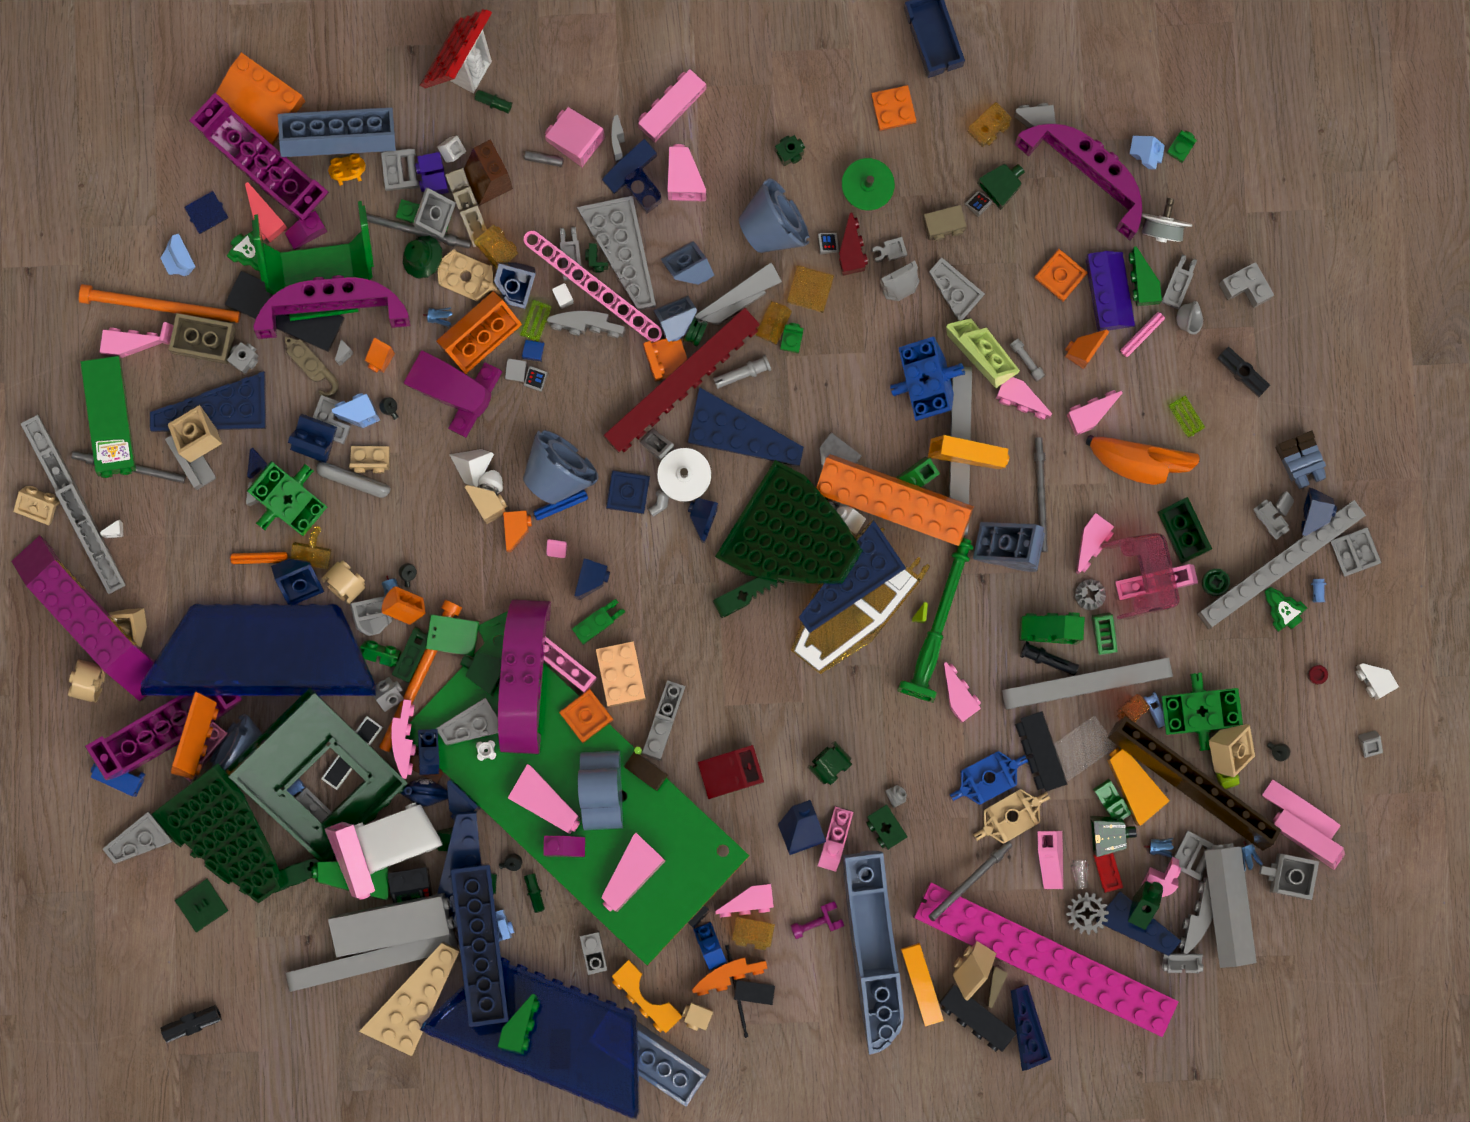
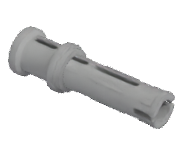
M763 355V358L756 361H748L746 366L714 377L717 389L748 376L756 377L758 373L766 370L771 371L766 355Z

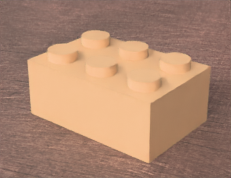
M634 641L596 649L607 706L612 707L646 700Z

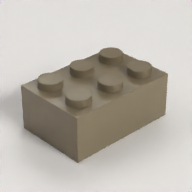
M176 313L168 350L174 355L229 365L227 359L231 355L230 351L233 346L236 327L232 323Z

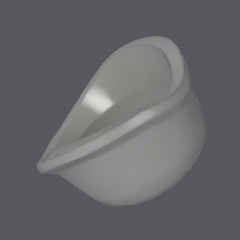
M1197 301L1182 305L1176 316L1178 327L1189 334H1197L1203 326V316Z

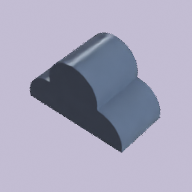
M980 522L973 559L1016 570L1037 572L1045 537L1044 528L1037 524Z
M620 751L580 753L578 796L584 830L623 829Z

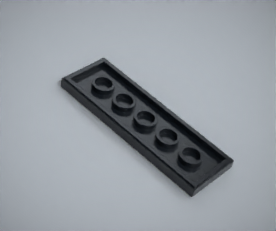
M241 271L227 298L225 306L256 319L261 308L273 295L266 291L265 282ZM289 314L275 315L276 329L328 353L345 319L340 315L290 321Z

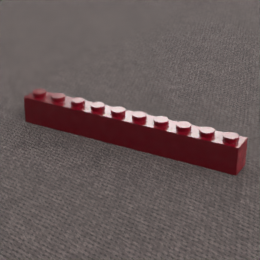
M746 308L742 309L607 431L603 437L618 453L621 450L623 452L627 451L632 446L630 442L635 437L639 440L646 433L644 429L647 426L653 427L660 421L659 416L663 412L665 414L669 413L674 408L673 403L677 399L681 402L688 395L686 391L689 388L693 387L695 389L703 382L701 378L705 374L709 376L717 369L715 365L719 361L723 364L730 357L729 352L735 349L737 351L745 344L743 340L747 336L753 337L759 331L757 327L760 324Z

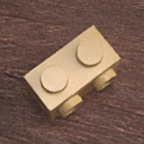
M691 1002V1005L686 1004L682 1015L685 1017L686 1027L696 1031L698 1028L706 1030L713 1010Z

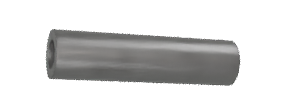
M530 151L525 153L524 160L558 167L563 165L562 157Z

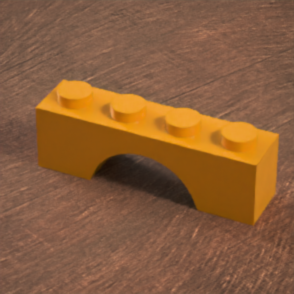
M628 960L612 976L614 979L612 983L619 990L623 988L628 993L626 995L627 999L632 1004L636 1002L641 1007L639 1011L646 1018L650 1016L653 1019L654 1023L652 1025L660 1033L662 1031L667 1033L683 1017L682 1014L670 1002L661 1005L648 1002L640 992L639 983L642 973Z

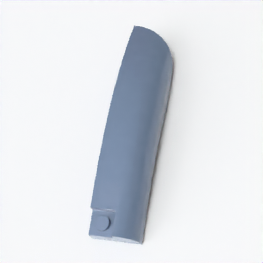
M861 851V853L843 855L851 942L869 1055L880 1052L891 1045L897 1034L899 1035L904 1019L900 973L892 931L884 855L881 851Z

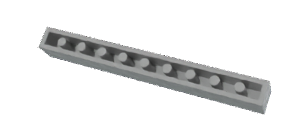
M1353 500L1336 512L1335 517H1331L1330 523L1307 536H1303L1197 613V615L1208 629L1212 628L1366 516L1356 501Z

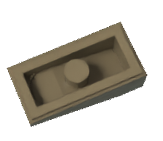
M995 966L992 968L987 1003L989 1008L993 1007L1008 975L1007 972Z

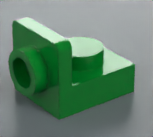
M1181 130L1167 151V154L1183 163L1197 141L1195 136L1188 131L1184 132Z
M796 323L785 325L780 350L799 354L804 328L800 327L801 325Z

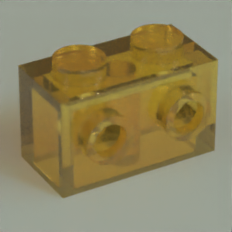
M995 102L968 127L967 132L982 147L986 144L990 146L997 139L996 135L1000 131L1004 133L1010 127L1009 123L1012 117Z
M493 224L474 241V244L497 269L499 262H509L518 252L516 251L517 247L515 244L504 237L505 234L502 229Z
M736 917L732 940L736 941L735 945L747 947V943L754 944L755 949L766 950V947L771 948L775 924Z

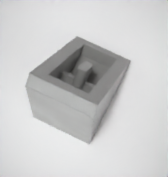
M654 429L640 442L660 462L668 453L674 450V444Z

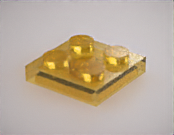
M798 265L787 303L824 313L834 275Z

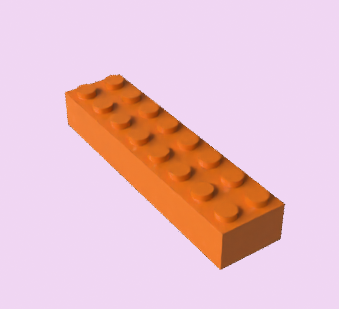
M831 454L826 457L816 487L826 498L957 546L963 540L974 506Z

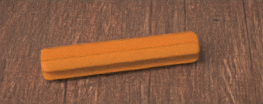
M287 552L231 554L232 564L279 563L288 559Z

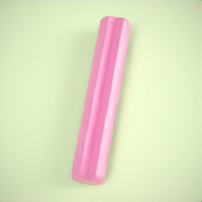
M1157 312L1120 350L1122 355L1128 357L1164 321L1165 317L1160 312Z

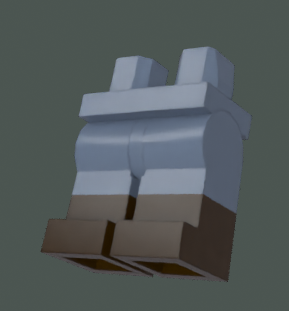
M1313 431L1279 443L1275 447L1291 482L1295 481L1299 489L1310 485L1307 479L1309 474L1313 475L1315 482L1326 478L1324 470L1326 464L1315 442Z

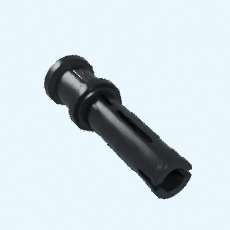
M1028 641L1025 642L1020 654L1021 658L1026 657L1034 660L1036 664L1044 663L1073 676L1076 675L1079 664L1047 653L1043 647L1037 648L1030 645Z

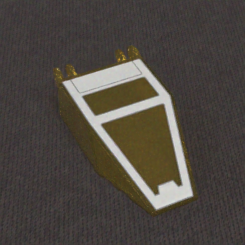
M873 520L855 538L857 541L867 530V528L870 526ZM917 557L909 568L905 566L906 569L810 634L801 622L791 651L819 674L829 670L875 639L921 582L930 565H925L918 575L915 574L912 570L921 560L920 557ZM819 584L817 586V588L811 595L809 603L819 592V590L824 584Z

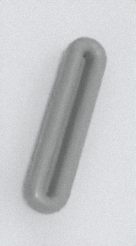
M318 462L316 467L317 473L321 477L379 498L386 497L391 490L390 486L330 463Z

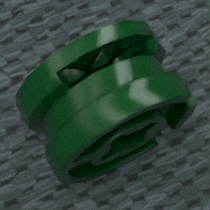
M694 317L683 341L692 342L697 347L708 322L698 321Z
M1221 569L1209 570L1202 578L1203 590L1211 596L1224 594L1230 586L1228 574Z

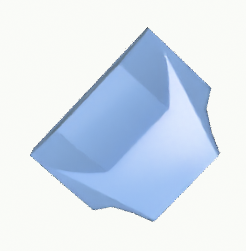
M172 235L160 258L169 275L180 274L187 276L195 268V265L180 235Z

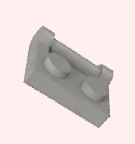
M415 149L381 152L386 191L420 187L416 177ZM402 157H407L409 181H404Z
M1186 831L1174 858L1179 859L1181 872L1201 881L1203 878L1202 874L1206 868L1205 852L1196 870H1191V867L1202 846L1206 847V850H1212L1211 846L1215 845Z

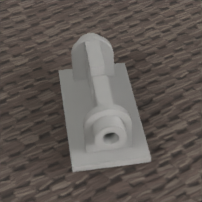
M1266 499L1253 509L1258 519L1263 522L1268 532L1276 540L1290 530L1288 528L1289 525L1281 515L1277 518L1274 517L1278 511L1271 501L1268 502Z
M1163 954L1162 969L1167 971V973H1182V969H1185V973L1199 974V972H1203V954H1171L1170 956Z

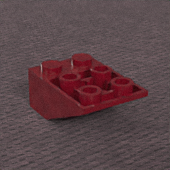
M753 745L698 762L708 799L764 783Z

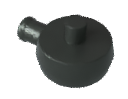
M391 397L382 399L380 402L381 412L385 415H391L393 420L399 417L396 413L397 402Z
M405 563L399 568V576L405 581L404 586L410 587V581L416 577L417 570L414 565Z
M1271 742L1268 743L1267 748L1272 750L1274 759L1285 761L1289 758L1290 749L1286 744L1279 743L1274 745Z
M515 853L508 854L504 862L499 863V868L517 871L522 866V858Z

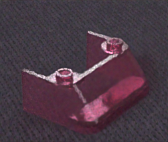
M1152 533L1133 536L1101 544V548L1107 549L1120 547L1121 552L1125 556L1132 557L1137 555L1146 593L1135 597L1133 601L1134 612L1118 615V620L1136 618L1172 609L1179 604L1180 597L1166 538L1162 534Z

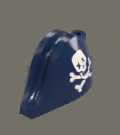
M420 778L408 783L400 793L413 803L421 804L422 807H428L448 799V790L428 778Z

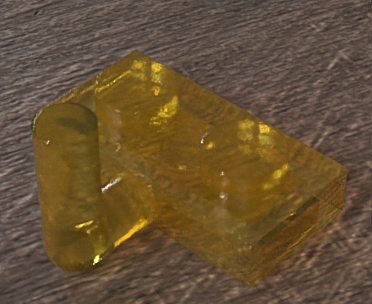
M316 526L311 532L309 544L298 542L292 544L290 559L307 561L311 563L312 567L328 570L332 549L316 546L317 537L321 533L319 526Z

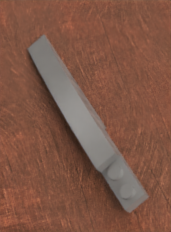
M36 415L20 423L107 593L110 594L126 586L77 485L49 436L40 416Z

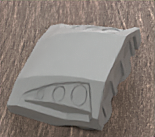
M915 260L881 278L880 283L886 299L900 301L915 293L920 282L917 273L918 266Z

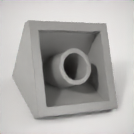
M426 188L413 222L415 229L444 238L456 203Z

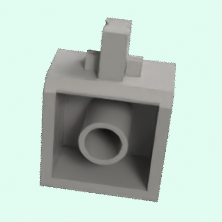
M1276 854L1275 864L1271 863V868L1260 866L1259 874L1269 876L1268 880L1271 881L1270 892L1312 900L1319 861L1286 854Z

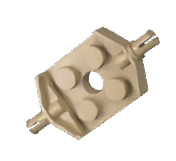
M455 249L442 258L437 270L438 284L477 302L492 291L502 295L494 283L492 265L489 266L456 252ZM464 272H469L472 275L471 279L467 282L461 280V275Z
M1019 789L983 810L984 827L973 834L974 837L978 836L975 838L976 841L985 836H991L1004 844L1039 824L1040 806L1043 802L1050 799L1047 796L1048 793L1045 792L1034 798L1022 789ZM1009 811L1017 813L1018 818L1015 822H1010L1007 819Z

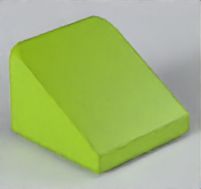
M1215 772L1219 785L1225 789L1240 784L1238 774L1235 777Z

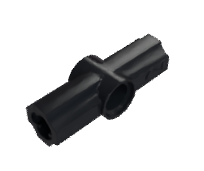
M1229 346L1217 358L1234 375L1237 381L1242 382L1258 398L1270 386L1253 369L1250 363L1245 362ZM1239 368H1245L1248 375L1242 376L1239 373Z
M214 1005L164 1025L160 1028L161 1034L165 1042L168 1043L185 1035L189 1036L199 1032L204 1027L218 1023L222 1018L219 1009Z

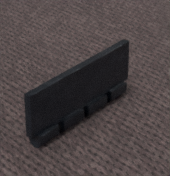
M1043 711L1020 718L1022 722L1015 724L1019 737L1027 736V739L1022 740L1021 744L1025 755L1033 754L1032 758L1027 759L1031 773L1039 772L1040 774L1033 777L1037 790L1044 788L1046 792L1068 785Z

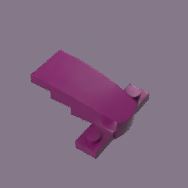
M421 350L403 384L445 405L458 409L448 429L466 438L477 417L484 413L491 400V392L502 371L484 362L476 379L473 380L453 366Z

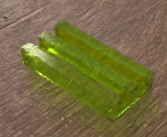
M533 300L520 335L539 342L552 306ZM536 305L540 307L528 334L526 333ZM543 308H546L537 335L534 336Z
M1186 395L1169 405L1170 410L1188 438L1205 428ZM1181 402H1184V404H1185V406L1187 407L1188 411L1190 412V414L1192 415L1193 419H1194L1195 422L1197 423L1198 428H1197V427L1195 426V424L1193 423L1192 419H1191L1190 416L1188 415L1187 411L1185 410V408L1183 407V405H1182ZM1176 405L1179 407L1187 422L1191 426L1193 430L1192 432H1190L1185 422L1181 418L1180 414L1176 410Z

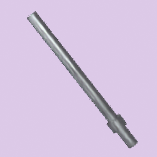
M367 214V221L370 223L419 236L430 235L436 240L445 242L453 247L460 246L467 249L471 247V241L459 239L456 235L449 234V236L444 235V238H440L416 230L411 225Z
M1039 437L1035 438L1036 453H1034L1037 473L1039 526L1044 528L1043 532L1045 533L1041 552H1048L1044 480L1045 453L1043 452V438Z
M73 451L72 459L94 465L93 453L84 454ZM136 465V471H132L184 483L186 479L184 475Z
M1008 841L998 850L995 849L990 854V858L928 916L930 920L935 921L995 863H999L1004 858L1003 855L1012 848V844Z

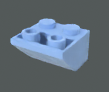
M363 393L353 396V400L347 403L345 401L339 402L335 405V408L331 409L338 419L361 428L380 421L372 400L367 394L363 395Z

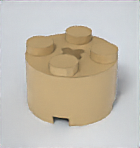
M342 560L340 563L336 562L321 580L323 583L327 580L330 584L328 588L342 601L347 599L346 602L350 605L365 589V580L358 573L354 575L350 570L351 567Z
M78 659L75 667L76 672L72 671L69 682L72 685L70 686L68 696L96 703L102 692L100 687L102 682L105 681L106 672L97 663Z

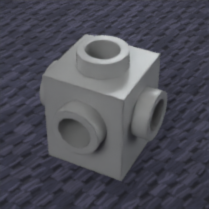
M240 342L239 345L236 344L231 349V355L227 361L246 374L249 369H253L256 366L259 356L255 353L257 349L249 343L244 345Z
M390 677L370 689L384 712L404 700L400 693L403 691L402 687L397 681L393 682Z

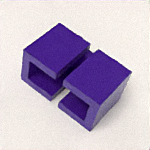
M440 152L417 156L418 163H415L417 174H421L422 181H419L421 192L429 188L438 194L449 193Z

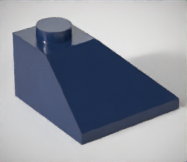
M584 558L574 595L575 598L581 600L602 588L604 582L608 583L610 571H607L608 567Z
M287 559L271 566L274 579L289 607L324 592L310 562Z
M449 780L447 782L449 811L452 813L450 817L454 821L457 812L478 811L481 808L454 781Z
M811 800L792 806L778 823L789 855L826 842Z

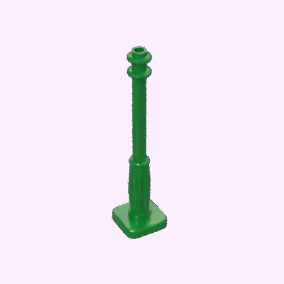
M963 538L961 544L957 546V551L951 554L954 560L931 631L927 632V637L920 650L913 679L910 682L900 681L897 689L900 693L934 703L937 692L929 689L928 682L938 660L941 643L944 638L942 632L964 564L970 561V558L967 556L968 551L974 548L971 545L972 541Z

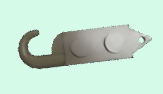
M285 336L286 353L310 379L318 382L326 378L332 384V389L329 392L319 390V394L325 397L335 395L339 387L336 377L300 339L296 340Z

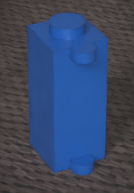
M95 763L90 771L92 773L91 778L132 797H137L145 780V773L142 772L139 777L128 772L119 777L105 780Z

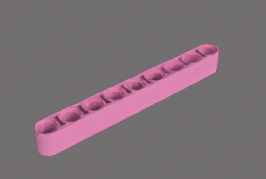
M529 231L525 234V245L648 341L656 342L661 339L662 331L657 324L539 233ZM529 236H537L538 242L535 245L528 244ZM545 247L553 249L551 256L546 257L543 255ZM565 258L568 260L566 268L558 267L560 259ZM576 270L583 272L581 280L573 278V273ZM590 282L598 283L597 291L591 292L588 290ZM607 293L612 294L614 300L609 304L603 301V296ZM621 305L628 306L629 311L626 315L618 313V308ZM639 316L644 319L642 326L636 327L633 324L635 317ZM652 328H656L659 331V335L655 339L648 336V332Z

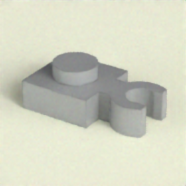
M902 237L885 241L884 248L879 246L872 248V252L878 251L881 253L880 257L875 258V262L882 261L886 256L889 261L907 256Z

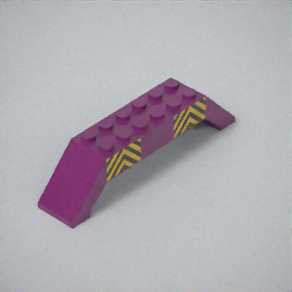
M39 535L11 561L24 584L102 670L137 700L141 701L168 676L167 672L130 638L62 564L53 551L54 549Z

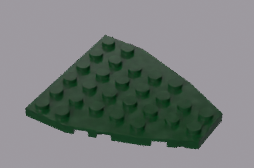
M775 460L715 557L748 576L802 584H843L863 550L844 519L805 475Z
M218 763L151 814L175 844L181 848L185 843L192 849L193 852L190 855L194 859L196 857L204 859L207 869L227 884L233 882L238 885L240 892L250 896L257 903H260L284 885L270 845L244 794Z

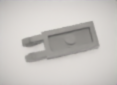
M571 227L573 241L565 242V230L560 228V250L581 266L576 227ZM562 258V268H566L568 260ZM576 270L573 273V278L575 280L582 279V271ZM563 275L564 281H568L569 279Z
M1183 254L1177 267L1174 269L1161 302L1176 309H1179L1197 263V260L1193 259L1190 262L1188 271L1181 269L1186 260V256Z

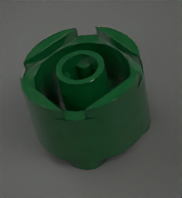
M836 741L831 743L833 745L832 748L827 746L812 761L814 763L813 766L808 765L807 767L823 785L826 783L829 785L833 784L838 779L837 774L840 771L845 772L852 765L850 762L851 757Z

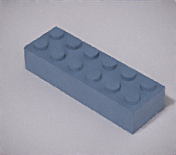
M392 108L278 114L281 157L396 151Z

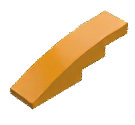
M920 943L902 948L901 951L924 1025L929 1026L944 1021Z

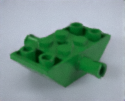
M271 461L247 490L248 493L266 506L265 513L256 524L266 531L272 521L279 517L300 535L304 536L327 508L325 504L304 488V482L314 471L304 463L294 477H290Z
M1202 673L1190 674L1191 693L1161 696L1166 735L1196 732L1199 739V751L1211 750L1209 746V732L1243 725L1239 689L1206 691L1203 686ZM1200 707L1205 712L1202 715V717L1201 714H1197V710H1199Z

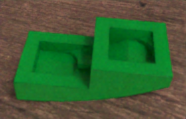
M1108 779L1093 789L1110 817L1125 819L1132 814L1111 780Z

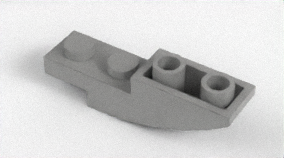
M571 311L556 314L547 319L548 325H551L550 328L561 331L563 328L569 330L570 334L580 336V333L585 335L586 328H589V331L594 333L606 332L608 333L607 336L617 339L619 336L624 337L625 333L624 326L608 322L609 315L600 312Z
M667 680L642 755L661 760L686 686Z
M1203 878V881H1200L1198 885L1200 897L1199 901L1196 900L1194 905L1196 916L1188 914V918H1184L1182 928L1185 929L1184 937L1180 938L1181 943L1179 944L1181 953L1188 954L1198 944L1212 921L1213 913L1208 878Z

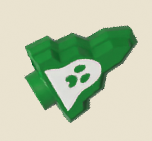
M253 231L245 236L242 233L237 235L230 243L233 247L227 254V257L234 263L239 262L243 266L250 265L260 272Z
M1272 587L1264 591L1266 601L1271 607L1270 615L1274 620L1272 624L1277 632L1287 626L1291 630L1303 620L1300 615L1306 611L1307 607L1301 601L1296 602L1292 597H1285L1279 590Z

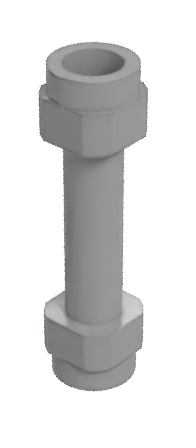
M1018 338L1010 344L1013 352L1019 354L1032 372L1030 375L1036 382L1045 376L1044 371L1041 367L1038 368L1024 350L1022 341Z

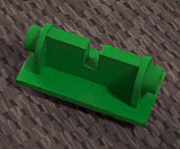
M368 640L364 641L360 646L359 656L372 662H376L377 656L381 657L379 664L393 667L397 665L399 660L397 658L401 651L397 650L394 646L378 645L376 641Z

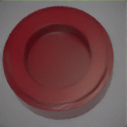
M1321 665L1313 666L1308 671V679L1315 685L1323 684L1328 679V671Z

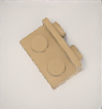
M351 446L349 468L354 470V473H365V470H373V473H384L385 470H389V446Z
M25 486L18 492L13 512L50 525L56 506L60 504V501L52 493H44L36 487Z

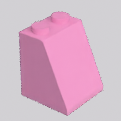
M567 107L565 111L562 110L558 114L557 122L554 126L550 125L547 128L545 138L549 144L580 167H583L605 139L604 129Z
M675 144L673 147H669L668 200L706 201V188L689 148L682 144Z

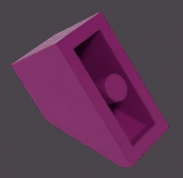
M314 211L304 221L299 219L285 234L295 250L325 234L327 230L317 212Z
M544 836V856L585 857V837Z

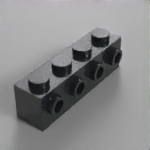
M954 984L939 1002L942 1005L941 1010L949 1016L951 1013L957 1016L956 1021L964 1028L967 1025L973 1029L971 1033L980 1040L982 1037L989 1042L987 1046L995 1052L998 1049L1003 1052L1017 1034L972 998L968 1001L964 999L960 989Z

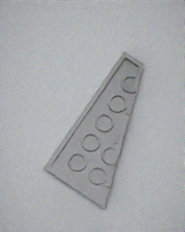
M633 196L577 207L636 309L642 310L656 307Z

